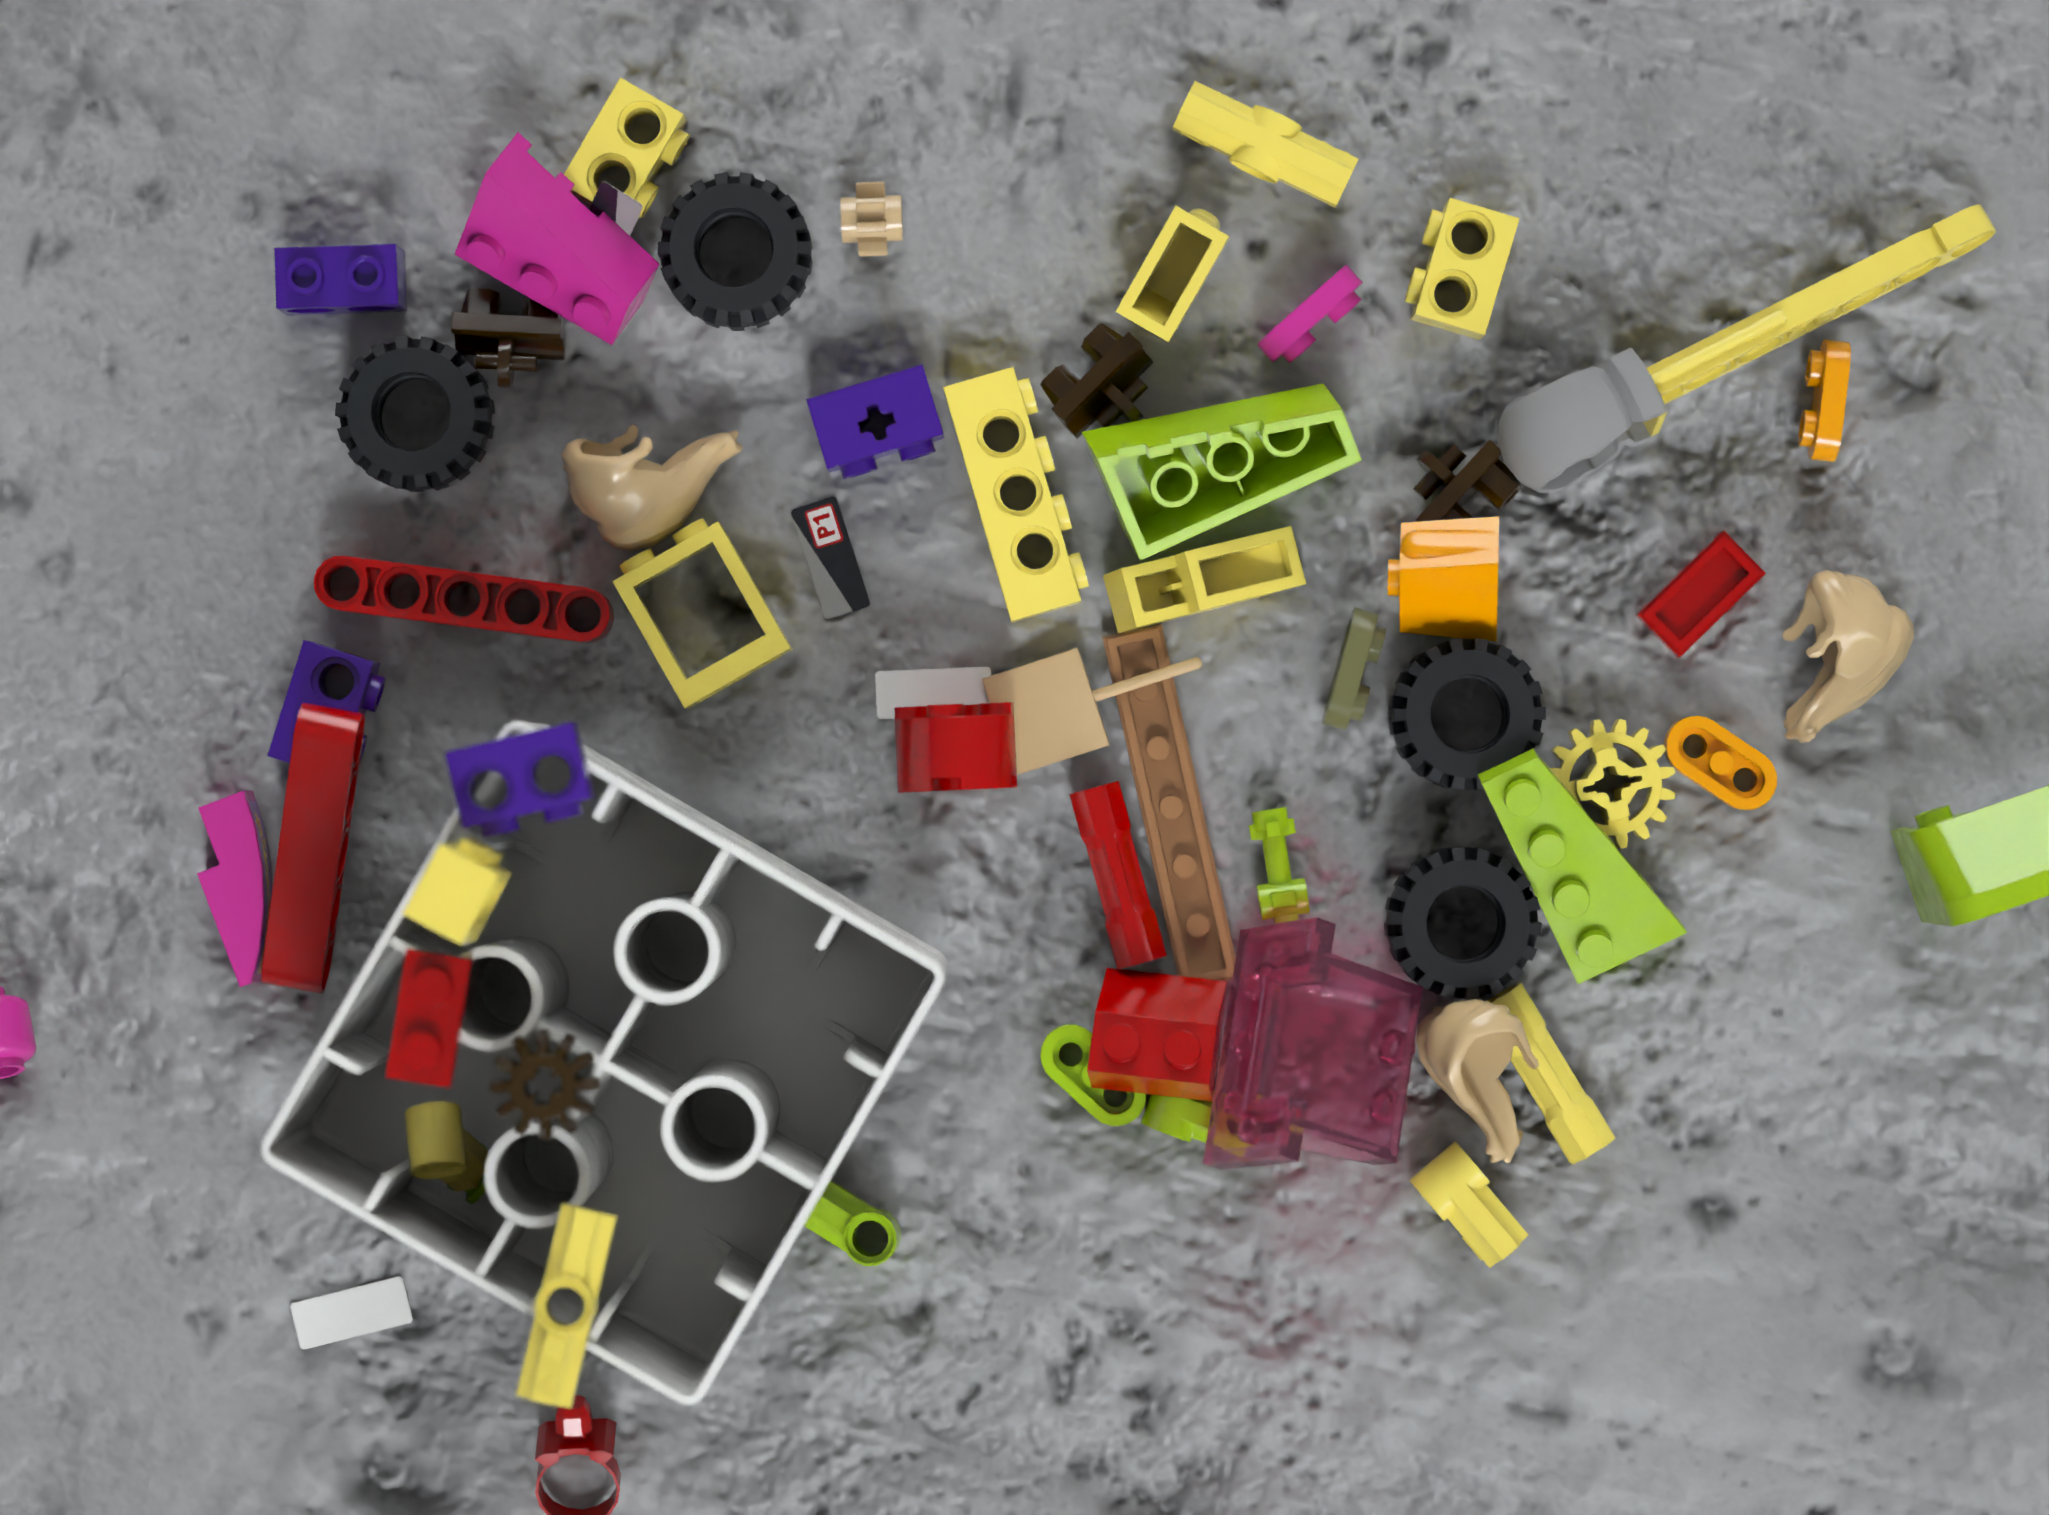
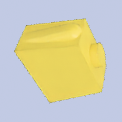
M1175 206L1116 312L1169 342L1186 316L1230 236L1219 231L1220 223L1218 219L1203 209H1193L1188 213Z

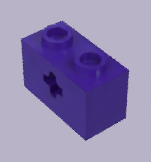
M923 364L806 399L829 473L841 470L843 479L853 478L877 470L878 467L875 459L894 453H899L901 462L936 452L933 442L944 439ZM879 409L883 418L894 416L896 423L886 427L887 438L876 441L872 432L861 433L859 426L869 422L868 412L871 410Z

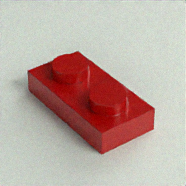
M411 948L406 949L385 1078L445 1088L452 1087L473 959Z

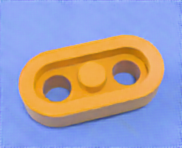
M1824 339L1820 351L1810 350L1808 355L1805 385L1814 387L1811 411L1803 410L1801 414L1798 445L1808 447V458L1811 460L1835 462L1838 456L1843 432L1851 363V346L1849 342Z
M1688 716L1679 719L1668 729L1663 745L1666 748L1664 754L1670 766L1726 805L1739 810H1753L1763 806L1772 798L1777 787V773L1773 763L1764 754L1715 721L1703 716ZM1692 734L1699 736L1704 744L1703 752L1696 758L1686 755L1683 749L1684 740ZM1741 768L1748 769L1754 778L1752 787L1744 792L1738 790L1733 783L1734 774Z

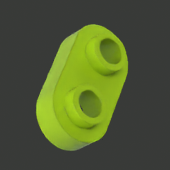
M1064 1024L1050 1031L1042 1043L1040 1056L1042 1066L1051 1079L1103 1124L1122 1126L1132 1122L1140 1115L1145 1106L1146 1094L1127 1092L1125 1101L1120 1105L1113 1106L1104 1099L1105 1089L1091 1087L1087 1072L1092 1038L1090 1030L1077 1024ZM1066 1043H1076L1082 1049V1058L1075 1065H1066L1059 1058V1050Z

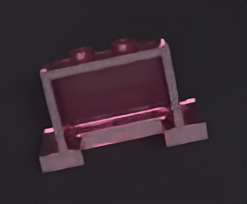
M1318 917L1240 930L1203 1164L1224 1170L1299 1162L1301 1150L1371 1165L1397 1163L1403 1117L1407 1108L1406 1097L1411 1063L1416 1048L1415 1037L1423 987L1332 954L1336 924Z

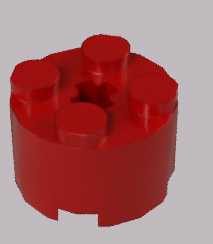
M1014 702L972 705L942 704L894 708L898 793L1017 787Z

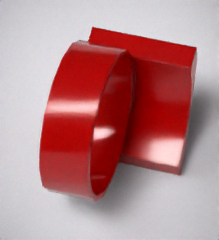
M581 1395L574 1396L572 1408L556 1407V1421H546L538 1427L535 1460L539 1462L535 1495L540 1508L547 1515H610L618 1503L621 1471L617 1460L613 1457L617 1422L608 1418L593 1419L590 1404ZM572 1454L588 1455L590 1460L603 1465L613 1476L616 1488L611 1496L598 1506L585 1509L567 1508L550 1498L544 1491L540 1479L547 1468L558 1462L560 1457Z

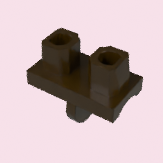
M469 288L461 313L452 312L451 332L455 336V350L462 355H476V369L497 370L499 387H512L514 371L536 372L537 359H565L566 341L562 318H559L557 313L525 295L523 296L522 316L500 315V293L492 289Z
M1103 323L1098 324L1084 338L1081 345L1085 354L1096 364L1081 379L1062 364L1055 367L1041 381L1040 386L1054 405L1051 408L1064 427L1077 439L1095 421L1103 428L1111 426L1121 415L1129 422L1144 418L1133 403L1148 389V386L1139 377L1154 362L1142 349V344L1129 331L1124 336H1121Z
M1489 440L1456 476L1452 472L1467 457L1457 446L1453 444L1440 460L1426 450L1423 451L1416 460L1427 474L1416 484L1413 490L1426 501L1440 485L1444 489L1415 521L1473 518L1462 506L1476 491L1497 510H1502L1520 491L1521 484L1503 463L1504 460L1500 448Z

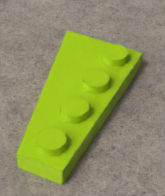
M1534 749L1478 775L1517 859L1531 884L1530 886L1538 898L1539 905L1577 984L1688 933L1683 923L1656 895L1642 875L1626 860L1612 840L1597 826L1577 799Z

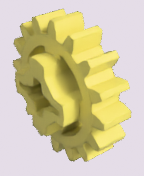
M1600 719L1590 722L1591 735L1585 737L1576 728L1568 731L1570 741L1573 744L1569 750L1561 746H1554L1551 752L1561 762L1558 768L1550 769L1578 802L1588 801L1600 809L1605 825L1596 823L1597 826L1607 836H1612L1613 842L1618 849L1627 848L1628 845L1627 833L1632 831L1641 840H1646L1650 837L1645 822L1648 819L1665 822L1667 816L1657 806L1660 800L1675 799V792L1662 788V779L1674 775L1675 769L1674 767H1659L1657 759L1663 755L1666 748L1662 744L1648 749L1644 745L1649 732L1646 728H1639L1632 736L1626 735V720L1616 719L1611 732L1606 733L1603 723ZM1613 743L1624 746L1635 753L1643 763V766L1630 767L1619 760ZM1589 749V766L1580 779L1569 781L1575 762ZM1608 767L1611 775L1635 778L1632 782L1623 783V787L1616 788L1614 790V800L1610 801L1607 793L1596 791L1583 792L1584 787L1595 785V781H1600L1604 778L1603 768ZM1648 788L1642 807L1635 815L1629 818L1628 804L1638 789Z

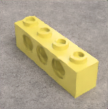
M1014 367L943 387L1011 623L1081 603L1078 590L1089 587L1080 553L1068 555L1062 531L1072 529L1063 494L1051 497L1045 473L1055 471V466L1046 436L1034 439L1028 415L1038 413V408L1029 378L1017 381ZM1003 419L1010 421L1019 432L1017 444L1007 452L993 451L984 442V431L995 420ZM1015 477L1027 479L1032 483L1036 491V498L1033 504L1021 511L1009 509L1004 505L1000 497V491L1004 483ZM1031 535L1044 537L1052 546L1053 556L1051 561L1040 569H1030L1024 566L1017 556L1018 545L1024 538Z

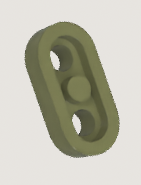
M1354 607L1330 687L1322 724L1346 730L1350 719L1361 722L1370 692L1369 686L1360 684L1367 661L1378 662L1386 635V628L1376 626L1378 613Z

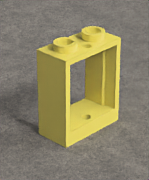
M704 518L691 523L673 534L672 537L677 545L655 557L652 549L649 548L623 562L619 567L624 575L612 581L685 709L692 708L793 650L722 524L717 521L708 527ZM714 544L765 635L687 679L636 588Z

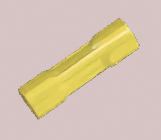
M1518 982L1486 1000L1496 1005L1507 1006L1510 1009V1013L1516 1015L1522 1022L1531 1052L1538 1060L1539 1066L1536 1069L1528 1066L1518 1046L1513 1048L1511 1063L1544 1115L1547 1127L1569 1163L1573 1165L1584 1160L1611 1143L1616 1137L1594 1101L1584 1092L1547 1031L1543 1017L1522 983Z

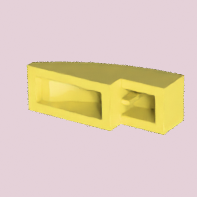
M1291 526L1184 551L1173 556L1120 568L1103 575L1118 633L1186 617L1306 584Z

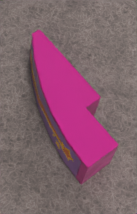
M243 790L198 808L219 865L199 872L197 875L240 987L261 981L272 897L271 863L265 827L253 790Z

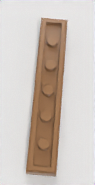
M1162 624L1102 637L1112 684L1170 665ZM1172 677L1116 695L1115 698L1177 976L1229 981L1240 978L1175 682Z

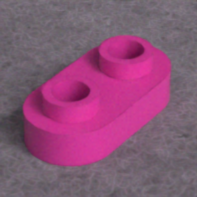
M1345 265L1273 328L1257 346L1272 363L1281 356L1289 364L1292 363L1317 340L1310 333L1311 329L1326 316L1336 324L1362 300L1355 290L1363 282L1348 265Z

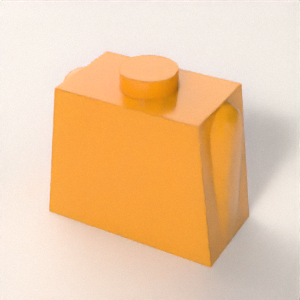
M1499 516L1401 523L1400 559H1388V596H1399L1400 632L1464 639L1479 638L1497 642Z

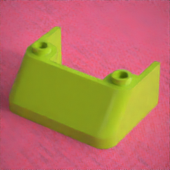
M2049 785L1971 812L1953 815L1950 805L1937 807L1915 815L1916 827H1901L1890 831L1921 922L1949 927L1958 926L2049 896Z

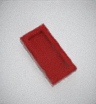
M1723 530L1635 616L1676 658H1680L1766 573Z

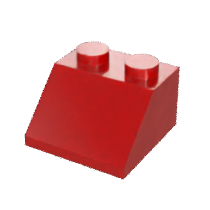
M1107 968L1095 1010L1087 1067L1091 1087L1212 1101L1227 981Z

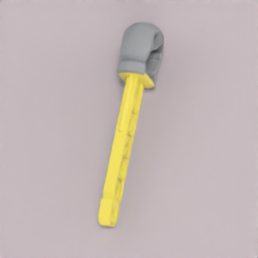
M1981 204L1970 206L1933 224L1931 228L1917 232L1647 368L1630 347L1610 357L1603 369L1592 366L1564 376L1529 395L1518 397L1506 406L1499 422L1498 444L1504 463L1521 484L1539 493H1553L1564 490L1575 481L1595 472L1617 457L1624 445L1636 447L1656 437L1667 414L1665 404L1923 276L1937 266L1941 267L1969 253L1993 237L1996 229Z

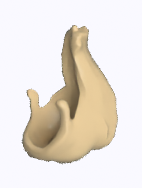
M632 424L623 435L605 444L584 438L575 439L566 445L561 456L564 462L563 469L567 474L568 488L574 504L583 514L597 522V528L603 540L614 548L632 551L652 547L679 529L699 501L718 466L740 453L743 448L737 442L738 431L716 433L694 441L677 451L665 463L660 465L642 459L653 449V442L649 437L642 438L638 447L622 454L621 449L635 442L638 437V428Z
M1830 570L1817 572L1808 583L1804 595L1803 608L1790 628L1782 633L1783 639L1794 641L1801 636L1809 624H1814L1816 643L1808 647L1806 654L1810 658L1822 656L1824 665L1816 676L1814 684L1786 711V718L1783 722L1784 727L1787 729L1786 739H1797L1800 743L1810 742L1826 724L1862 706L1886 685L1908 654L1914 639V627L1909 616L1904 610L1888 605L1878 587L1873 585L1870 580L1858 575L1843 574Z
M1477 999L1460 1000L1449 1003L1446 1006L1434 1007L1418 1026L1416 1043L1419 1059L1432 1080L1482 1130L1486 1138V1154L1489 1155L1490 1161L1495 1163L1503 1160L1506 1163H1510L1515 1150L1521 1143L1523 1133L1520 1129H1517L1516 1117L1510 1096L1499 1080V1077L1511 1061L1514 1046L1519 1047L1523 1059L1532 1069H1536L1539 1066L1538 1060L1531 1052L1523 1024L1516 1015L1510 1013V1009L1507 1006L1496 1005Z

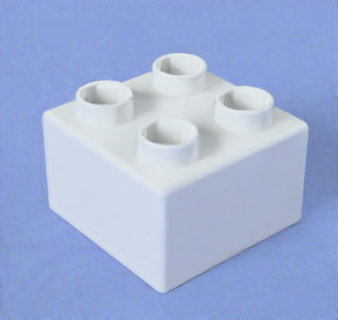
M522 721L511 722L504 726L496 740L553 726ZM583 744L595 798L581 801L582 815L545 823L543 811L517 817L520 826L519 830L482 838L479 826L463 829L458 806L455 808L264 1136L261 1144V1154L264 1160L272 1167L532 1318L535 1317V1300L542 1288L562 1203L618 1216L598 1296V1311L591 1325L586 1349L678 1403L692 1405L699 1402L707 1393L936 999L948 971V962L940 951ZM551 755L543 759L537 768L538 783L545 791L555 794L564 790L571 780V769L568 762L558 755ZM493 770L483 772L474 783V796L486 808L493 809L498 807L507 796L508 787L504 777ZM471 837L502 853L503 857L499 866L511 871L512 874L477 940L460 945L403 915V912L439 844L459 843L461 838L468 840ZM409 948L473 959L451 1088L385 1078L406 949ZM541 1028H548L550 1030L551 1050L557 1051L560 1041L566 1034L569 1033L575 1036V1044L566 1056L573 1061L582 1053L591 1051L595 1059L587 1067L578 1070L579 1077L594 1075L601 1078V1086L598 1089L578 1091V1094L591 1099L596 1104L594 1112L591 1115L583 1114L569 1106L568 1108L577 1120L578 1129L569 1134L563 1129L557 1117H554V1132L550 1140H541L539 1119L533 1118L530 1128L524 1135L516 1133L514 1131L515 1125L523 1115V1112L517 1107L509 1115L501 1118L495 1111L502 1102L512 1098L511 1092L494 1093L489 1091V1082L491 1080L512 1077L511 1074L499 1069L494 1064L496 1057L499 1054H505L522 1062L513 1048L512 1040L518 1035H522L528 1040L533 1051L536 1052L537 1032ZM541 1067L539 1075L535 1079L528 1080V1085L532 1094L540 1090L537 1096L538 1099L550 1101L551 1094L556 1089L562 1088V1082L559 1075L552 1079L550 1076L553 1070L546 1067ZM435 1101H447L460 1105L463 1128L477 1141L485 1145L489 1152L484 1174L486 1191L473 1205L465 1200V1191H452L444 1181L439 1179H420L411 1175L405 1123V1111L408 1108ZM560 1287L551 1296L550 1310L558 1321L572 1324L581 1318L584 1312V1302L582 1296L576 1290L570 1287Z

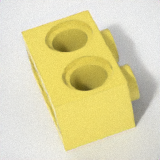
M620 77L564 173L575 184L570 192L591 205L598 190L600 174L612 166L623 167L630 174L629 186L623 193L642 204L643 208L639 217L643 218L651 207L660 188L652 183L664 162L671 166L675 164L689 140L690 134L683 131L687 124L684 114ZM642 114L655 116L660 120L661 125L658 136L646 144L635 143L628 137V127L631 121Z
M1449 198L1444 204L1442 212L1432 209L1422 239L1423 245L1432 247L1425 270L1417 267L1414 268L1404 302L1414 305L1410 320L1480 340L1486 334L1520 218L1453 198ZM1462 223L1476 226L1483 236L1481 251L1475 254L1460 252L1452 242L1453 228ZM1443 281H1453L1459 284L1466 294L1464 308L1458 312H1447L1441 309L1434 297L1436 285Z
M469 837L468 840L461 838L459 843H441L403 915L460 945L474 942L477 940L512 872L499 866L503 857L502 853L476 839Z

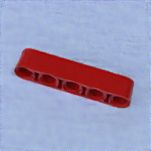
M333 556L323 561L317 568L313 579L314 591L322 603L327 607L349 613L579 643H594L603 639L611 630L614 622V609L609 599L596 590L581 586L351 556ZM343 567H351L359 577L360 586L352 598L346 601H339L330 590L331 578L337 570ZM411 575L417 580L420 587L418 600L409 608L399 609L390 598L391 585L398 577ZM462 583H472L480 593L479 606L473 614L459 617L450 606L451 592ZM530 590L537 595L541 609L538 617L533 622L520 625L512 619L509 605L517 593ZM590 598L598 604L601 610V618L599 624L593 630L580 633L572 627L569 620V612L575 602Z
M305 702L302 703L299 709L293 735L261 972L262 983L322 994L326 988L333 956L364 736V713Z

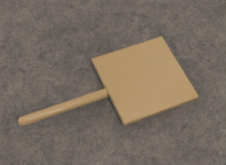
M1075 648L983 678L982 681L989 703L1014 702L1017 775L1109 746L1110 742L1096 703L1097 701L1199 669L1202 666V660L1194 657L1092 690L1079 648Z

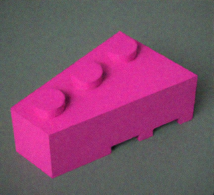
M517 132L486 171L454 255L613 345L643 304L659 263L604 211L596 217L570 192L575 184L562 172L553 177L527 152L532 144Z

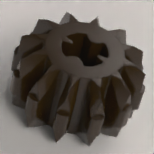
M541 1028L537 1032L536 1052L533 1051L526 1038L518 1035L512 1040V1044L522 1062L505 1054H499L494 1060V1064L499 1069L512 1075L511 1078H497L489 1082V1091L511 1092L512 1098L502 1102L495 1111L502 1118L518 1107L523 1112V1115L517 1121L514 1131L519 1135L525 1134L530 1128L533 1118L539 1119L541 1140H550L554 1132V1117H557L563 1129L571 1134L578 1129V1123L568 1108L569 1106L583 1114L591 1115L594 1112L596 1104L591 1099L578 1094V1091L598 1089L601 1086V1078L594 1075L579 1077L578 1070L587 1067L594 1061L595 1057L591 1051L582 1053L573 1061L566 1056L575 1044L576 1037L568 1033L563 1037L556 1051L551 1050L550 1030L548 1028ZM541 1067L553 1070L550 1076L552 1079L557 1075L561 1078L562 1088L556 1089L551 1094L550 1101L537 1098L540 1090L532 1094L529 1089L528 1080L535 1079L539 1075Z

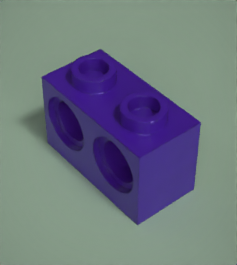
M397 244L274 248L276 309L287 316L407 312L405 251Z
M303 640L267 756L290 763L295 724L299 709L304 702L364 714L366 710L375 712L380 703L386 682L385 677L378 675L381 663L313 641ZM337 665H344L350 669L354 676V687L347 697L336 700L326 691L325 677L331 668ZM367 735L363 736L360 762L365 751Z
M577 722L565 723L445 752L463 829L479 826L482 838L519 830L520 826L517 817L543 811L545 823L582 815L581 801L595 798ZM551 755H558L564 758L571 769V780L568 786L555 794L545 791L537 780V768L540 762ZM488 770L501 774L508 787L507 796L503 803L493 809L482 806L476 800L473 790L478 776Z

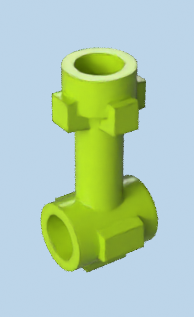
M1287 807L1251 812L1253 824L1248 825L1250 840H1262L1268 883L1256 885L1262 921L1274 919L1275 924L1299 920L1298 915L1310 913L1305 878L1292 879L1285 836L1296 833L1294 818H1288Z

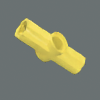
M1194 81L1172 130L1180 133L1182 136H1186L1202 146L1228 156V161L1232 165L1254 177L1274 184L1280 181L1335 208L1359 160L1348 152L1337 149L1327 142L1320 141L1302 132V126L1278 112L1259 105H1254L1251 108L1197 81Z
M562 1203L542 1288L535 1300V1317L516 1396L552 1406L572 1408L591 1325L598 1311V1296L618 1216ZM560 1287H570L582 1296L584 1312L575 1323H562L551 1313V1296Z

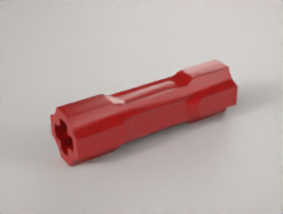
M1119 781L1069 794L1080 836L1086 845L1105 914V926L1117 969L1131 967L1167 956L1156 914L1150 905L1130 832L1131 824Z

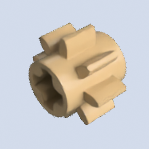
M884 182L856 183V197H840L842 243L858 242L859 257L888 255L887 241H903L901 195L886 196Z

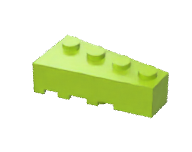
M1324 383L1082 432L1124 534L1140 561L1362 461L1343 410Z

